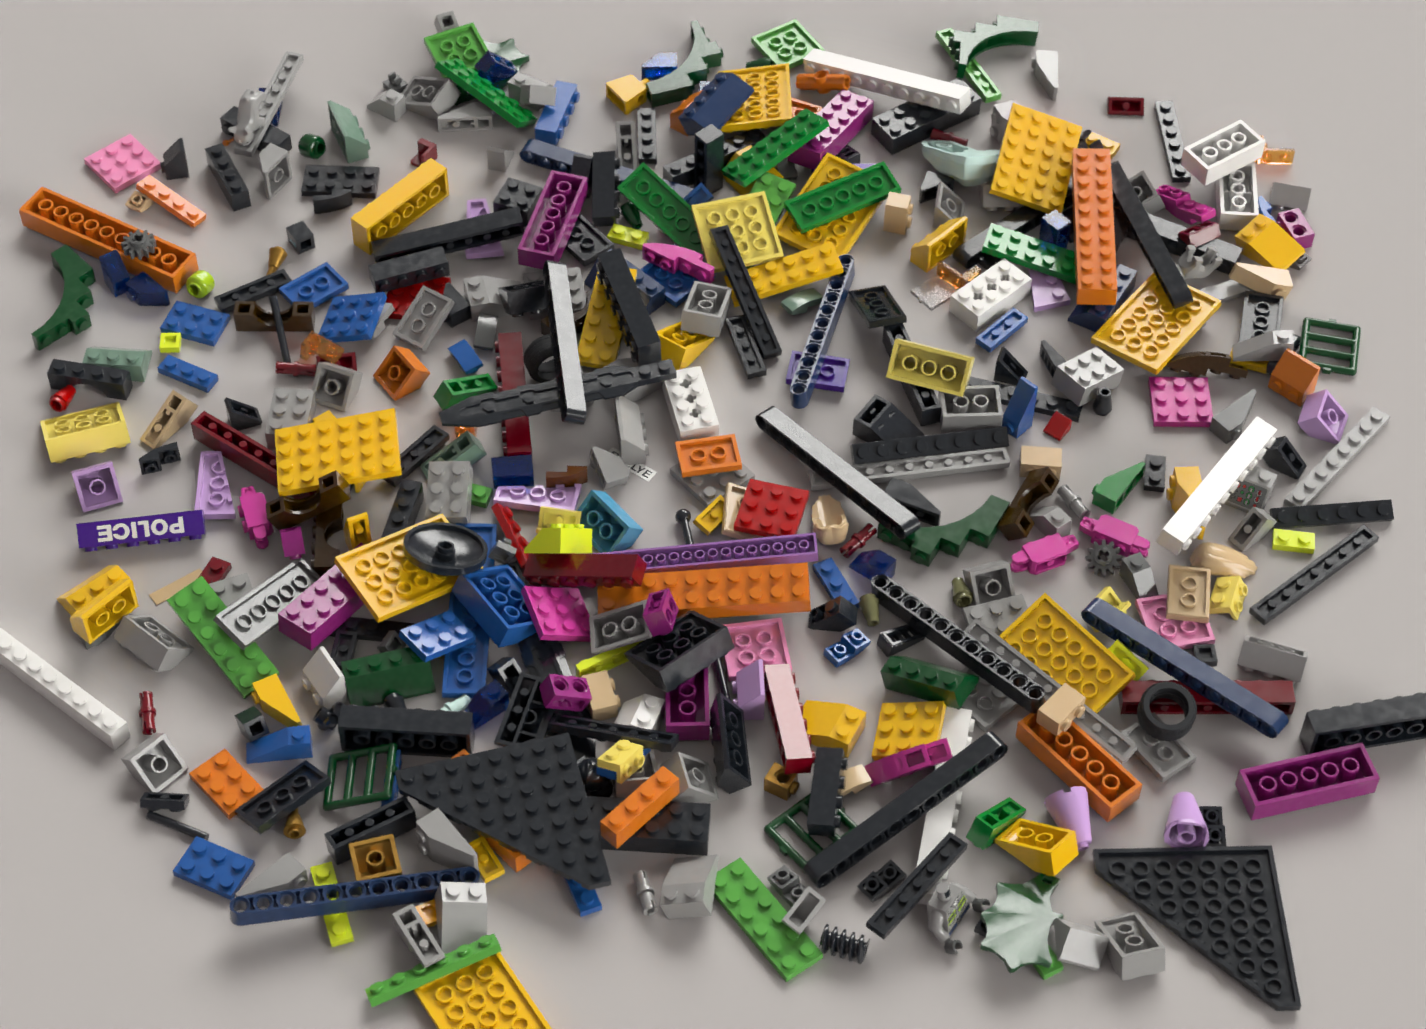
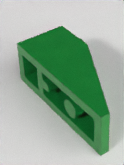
M487 373L443 380L433 397L441 409L445 410L468 397L497 391L498 387Z
M1140 462L1104 478L1100 484L1097 483L1092 490V504L1114 514L1143 477L1146 463Z
M1009 797L976 816L966 838L973 845L984 850L993 845L996 837L1017 819L1021 818L1025 814L1026 809Z

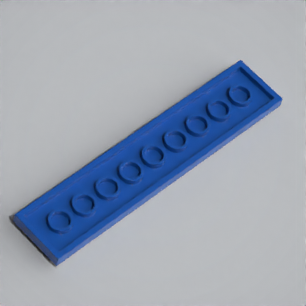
M456 523V525L476 532L484 539L488 547V553L483 568L494 567L495 560L489 558L488 555L491 548L497 542V524ZM450 592L449 610L476 635L475 642L445 654L442 698H459L464 694L468 695L469 698H486L490 637L454 593Z

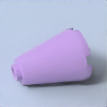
M1075 786L1070 787L1071 792L1064 793L1062 789L1050 794L1044 799V804L1057 827L1076 832L1078 851L1088 849V845L1092 843L1086 788Z
M1189 792L1177 793L1173 797L1165 826L1164 842L1171 847H1205L1209 841V830L1194 795Z

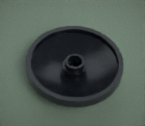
M433 522L418 525L406 533L403 542V553L413 565L424 571L438 575L459 576L479 570L486 562L488 547L480 535L466 527L452 523Z

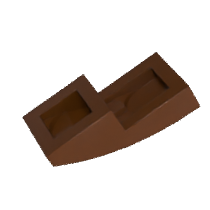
M567 466V472L546 471V488H556L557 484H564V487H574V484L588 482L587 466Z

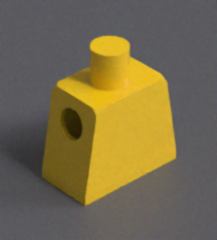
M627 75L606 83V97L625 115H628L646 102V83L650 81L647 78L639 81L634 75Z

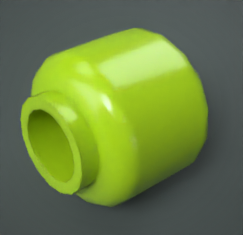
M205 270L194 272L186 281L188 293L195 298H204L215 286L212 275Z

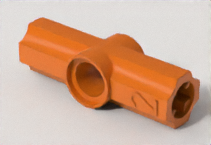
M820 70L815 74H798L796 77L797 88L800 90H817L819 94H826L832 90H848L851 82L850 76L847 74H829L827 70Z

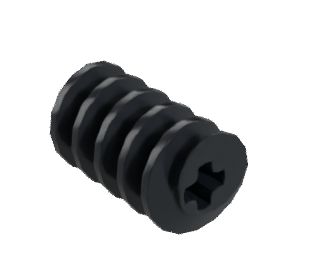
M826 924L822 932L819 948L822 946V953L824 954L830 949L831 956H835L839 951L841 959H844L848 954V960L851 962L857 956V963L862 964L867 954L870 938L867 942H864V935L862 934L857 940L854 931L847 937L846 929L841 934H838L837 926L831 932L829 931V924Z

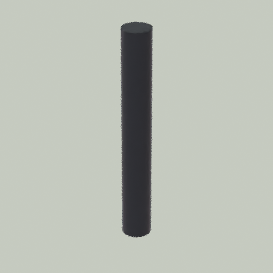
M148 811L146 818L194 838L196 836L205 840L209 838V833L153 811Z

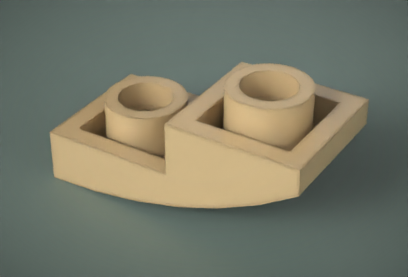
M135 190L125 206L142 213L154 201L140 191Z
M862 764L844 770L843 776L846 777L845 790L841 789V795L844 797L851 791L856 794L873 783Z

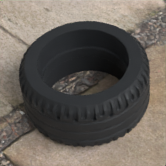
M550 334L534 340L527 347L523 356L529 375L539 383L556 378L554 359L543 362L553 356Z
M1169 681L1153 684L1146 689L1137 708V717L1141 728L1149 736L1151 735L1152 738L1161 741H1174L1185 736L1192 728L1197 715V706L1193 695L1182 685ZM1160 698L1171 699L1182 708L1184 720L1174 725L1163 724L1153 717L1149 704Z

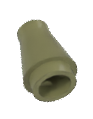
M956 577L951 582L953 602L958 607L964 608L972 603L973 594L963 578Z
M865 594L859 599V607L867 621V625L876 626L880 623L879 599L876 598L875 594Z

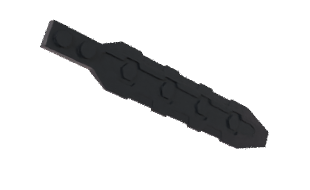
M671 359L635 367L609 366L595 369L593 372L582 374L585 402L625 396L639 386L677 378V372ZM555 379L533 385L526 384L517 386L515 389L468 397L439 412L442 426L483 427L501 423L503 420L522 416L529 417L541 414L544 411L558 409L560 404L557 381Z
M518 561L508 563L527 586ZM536 632L518 642L522 653V661L530 675L541 677L543 681L549 674L572 676L565 659L566 654L559 641L540 640ZM586 708L582 712L555 709L553 716L558 713L592 719ZM550 731L552 736L560 735L556 732ZM569 735L576 760L583 756L585 758H596V739L579 738L575 735Z

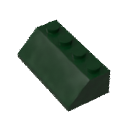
M410 647L341 662L350 705L376 706L384 704L383 700L385 697L395 692L403 696L404 699L436 692L430 661L424 662Z
M890 656L880 670L885 689L927 701H944L946 706L955 709L961 708L980 680L979 676L907 656Z

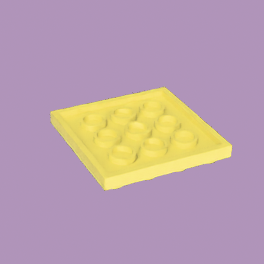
M765 191L691 205L706 263L715 267L714 273L725 271L709 235L710 229L728 225L746 267L784 257Z

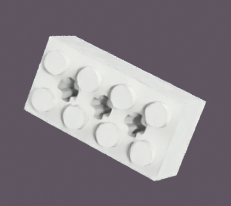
M1239 120L1185 147L1181 165L1206 186L1261 158L1265 140L1242 120Z
M1249 163L1215 181L1217 223H1219L1220 230L1241 231L1259 215L1255 163Z
M1004 258L953 293L950 297L949 311L977 332L1030 295L1032 278Z
M701 366L676 370L677 378L662 381V390L678 441L719 436V422Z

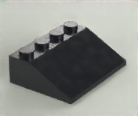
M689 610L675 620L673 630L663 636H652L624 654L656 687L668 693L675 690L684 681L693 678L702 669L709 667L717 659L727 655L735 647L727 626L693 610Z

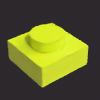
M161 333L160 353L180 352L181 333Z

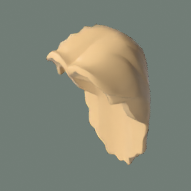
M830 494L818 496V500L812 505V530L814 533L816 532L818 541L823 545L840 544L846 539L849 527L845 512L841 507V502L832 498Z
M1212 542L1199 544L1192 555H1190V567L1211 569V576L1226 577L1231 575L1240 576L1244 579L1249 577V575H1255V571L1258 568L1245 554L1228 546Z

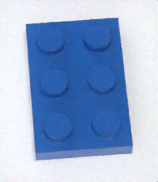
M325 262L280 287L279 292L291 305L294 301L313 302L315 308L348 290L349 284Z
M176 301L162 323L160 330L161 333H181L183 339L215 346L230 321V314Z
M450 610L401 629L399 632V637L424 662L475 642L476 635Z
M196 836L173 869V875L232 900L235 897V893L240 890L254 869L255 861Z

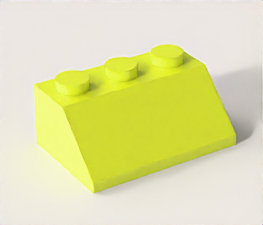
M551 524V528H542L525 547L524 553H592V529L584 528V524Z

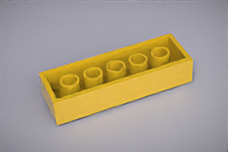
M430 158L374 201L367 204L358 213H355L351 217L354 245L371 255L373 253L371 241L396 236L449 196L447 168Z

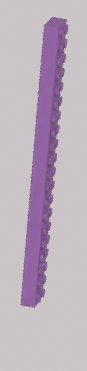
M816 532L592 553L638 554L647 563L645 573L818 561Z

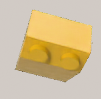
M1262 214L1257 215L1234 236L1236 246L1243 248L1242 255L1265 267L1286 270L1305 253V249L1275 221Z
M681 322L656 331L661 341L662 361L671 359L675 370L689 366L715 339V337L681 330Z
M1199 466L1174 467L1173 475L1169 477L1170 488L1166 490L1167 500H1170L1171 507L1175 513L1201 484L1202 479ZM1201 526L1202 530L1197 536L1198 540H1203L1205 528Z
M807 700L803 706V719L806 718L807 720L806 732L811 736V744L817 747L843 748L844 756L849 757L865 728L867 712L848 704Z
M1022 818L1017 819L994 839L995 844L1035 872L1047 876H1055L1079 855L1075 831Z

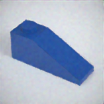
M1023 376L1014 390L1002 420V427L1007 426V433L1016 439L1032 426L1038 390L1035 384Z
M310 725L286 727L258 738L251 743H246L247 764L313 758Z

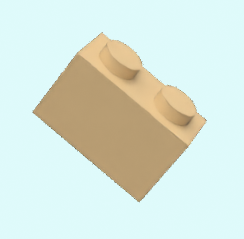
M889 192L885 204L883 231L905 235L907 228H911L912 217H909V215H912L914 204H911L910 195Z
M1021 446L1019 477H1027L1032 470L1049 467L1057 479L1060 480L1062 448Z
M607 670L583 675L582 678L587 679L592 700L588 704L591 718L601 721L617 717L621 702L619 695L614 694L615 683L613 678H609Z
M1064 683L1038 709L1036 722L1055 736H1058L1062 731L1065 732L1069 729L1076 717L1080 718L1086 709L1084 707L1086 697Z

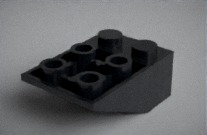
M876 394L853 420L852 435L866 442L924 436V433L893 403Z

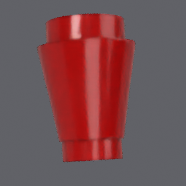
M67 385L53 394L49 401L50 407L57 412L66 410L76 394V389L72 385Z

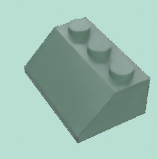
M327 101L331 130L347 163L369 158L368 150H370V144L368 139H364L365 135L362 127H358L359 123L356 115L353 116L350 109L340 104Z
M89 347L86 348L82 363L129 370L132 381L145 382L152 350Z

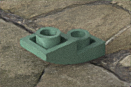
M810 288L787 297L781 302L780 306L791 315L806 313L808 306L821 304L823 296L814 288Z

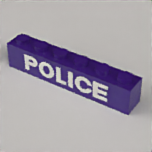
M204 510L76 524L79 549L85 548V552L98 551V546H106V550L117 549L118 544L126 543L127 547L139 546V542L147 541L148 545L160 544V539H168V542L181 541V537L189 536V540L202 539V535L206 534Z

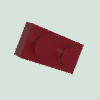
M212 556L199 577L203 576L208 584L223 580L232 569L231 563Z

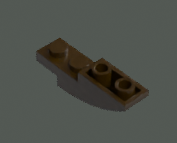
M1201 351L1175 355L1167 363L1170 370L1179 373L1181 370L1187 371L1189 375L1194 377L1206 376L1208 369H1210L1211 373L1221 375V372L1229 374V377L1238 380L1240 377L1246 378L1248 374L1245 366L1230 363V355L1219 352Z

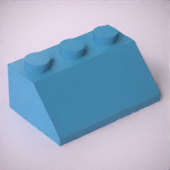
M591 490L577 510L582 511L580 524H584V528L592 529V545L600 553L624 551L630 548L643 531L603 491Z

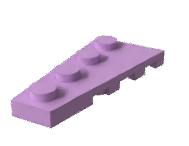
M486 198L467 200V219L490 213ZM500 241L466 249L467 259L504 256Z
M1027 268L1029 277L1032 278L1031 297L1034 312L1070 305V298L1061 279Z
M201 451L194 510H204L205 519H236L221 451Z
M557 484L556 488H544V485H535V487L526 489L525 486H498L493 502L494 504L498 502L503 507L507 506L513 509L540 512L541 506L576 511L582 484H574V487H564V484Z

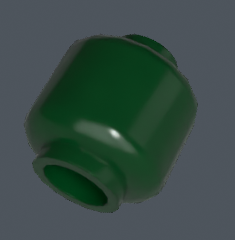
M305 134L301 137L298 148L300 154L304 157L318 159L325 153L326 145L322 137L314 134Z

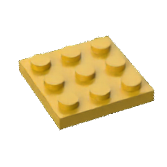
M945 702L882 703L871 755L873 760L877 761L909 748L940 740L946 710Z

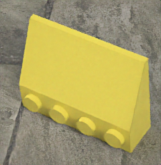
M119 402L40 421L51 463H62L69 458H82L89 453H102L109 448H122L131 443Z

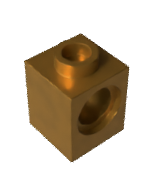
M774 762L764 778V791L786 801L791 794L795 795L799 788L798 774H784L783 766Z

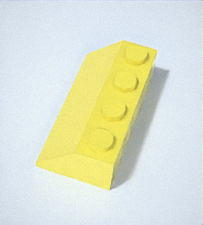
M898 338L894 341L886 378L963 397L975 357Z

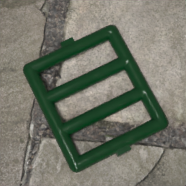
M1306 317L1303 319L1299 355L1306 358L1307 354L1350 361L1349 367L1315 361L1311 362L1321 367L1320 370L1324 374L1333 372L1354 376L1357 373L1361 328L1356 325L1338 323L1334 319L1326 321ZM1310 326L1353 333L1352 339L1309 332ZM1308 340L1351 347V353L1308 346Z
M392 742L331 754L328 760L327 775L330 777L332 784L325 788L323 809L331 811L391 799L395 771L398 770V767L395 765L397 744ZM388 752L383 792L372 794L377 754ZM368 756L363 795L352 797L357 758ZM348 760L343 799L332 801L337 762Z
M811 793L764 827V832L779 846V851L784 856L788 855L802 870L808 861L775 829L785 823L816 855L825 850L792 818L800 811L808 817ZM844 807L839 809L838 815H841V822L850 832L858 825L845 813ZM837 833L835 837L827 836L833 843L841 838Z

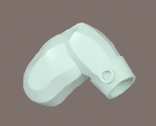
M929 140L921 143L923 156L940 174L953 177L955 181H958L963 186H977L989 180L992 181L1000 150H975L959 143L945 140Z

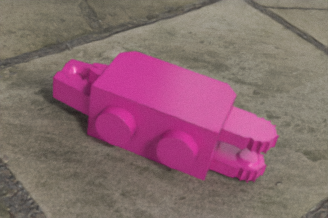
M253 486L241 488V497H239L241 505L237 506L240 518L244 517L245 521H241L244 533L249 534L250 540L255 539L257 548L265 549L269 545L267 536L274 532L272 524L267 520L265 495L260 492L256 493Z
M1107 514L1101 515L1099 520L1088 517L1082 519L1079 530L1091 537V543L1094 544L1096 541L1098 545H1102V540L1105 539L1107 545L1111 541L1114 542L1113 549L1120 547L1121 551L1118 555L1128 557L1130 554L1133 555L1141 552L1144 558L1148 556L1147 549L1150 548V542L1138 536L1139 530L1136 526Z
M1059 533L1047 535L1034 542H1028L1022 546L1021 551L1013 554L1011 557V570L1014 573L1028 570L1030 574L1037 575L1062 566L1066 562L1067 554L1078 549L1079 542L1074 535L1061 537Z

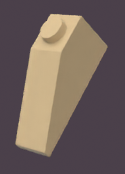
M1236 262L1229 274L1230 279L1254 291L1283 296L1284 299H1286L1293 288L1289 270Z
M172 390L140 440L153 449L160 447L189 421L198 405Z

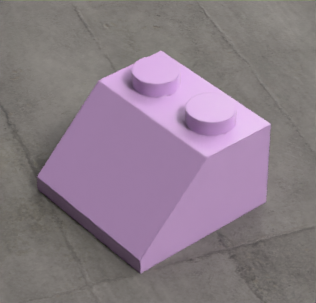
M1325 389L1306 396L1298 425L1309 437L1338 444L1349 415L1329 391Z
M112 461L71 471L83 512L123 502Z
M758 659L736 672V681H732V694L737 695V699H733V703L743 710L744 720H764L765 688L763 659Z

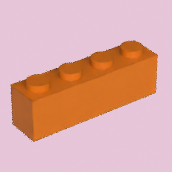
M662 766L600 821L601 836L618 849L679 794V778Z

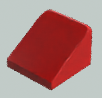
M1056 411L1043 432L1061 441L1071 430L1072 420Z

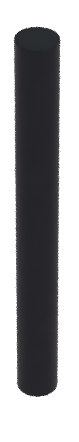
M273 295L269 297L282 359L283 362L291 363L277 296Z

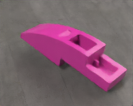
M1161 185L1156 189L1166 206L1165 209L1187 224L1203 223L1217 216L1215 208L1191 200L1190 193L1169 185Z
M644 243L642 245V259L673 274L680 270L705 283L711 284L714 281L715 267L703 262L702 254L669 244Z
M943 738L887 756L865 765V769L873 781L870 786L874 787L945 763L953 755L948 739Z

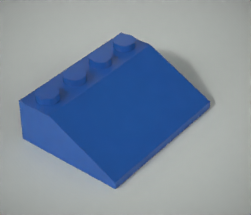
M508 564L482 568L473 573L458 576L452 592L498 648L515 645L537 632L521 593V590L526 585Z

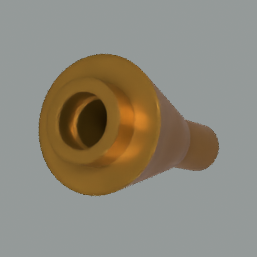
M275 246L269 249V269L266 276L276 272L288 256L282 247Z
M298 808L288 815L283 830L284 835L290 839L301 838L306 833L305 826L298 813Z

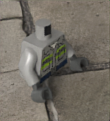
M947 882L939 883L927 904L929 931L941 943H945L944 950L947 954H958L956 949L963 948L960 940L951 941L950 937L969 910L970 903H972V908L975 912L985 911L982 909V904L990 905L989 900L976 898V894L955 882L951 884Z

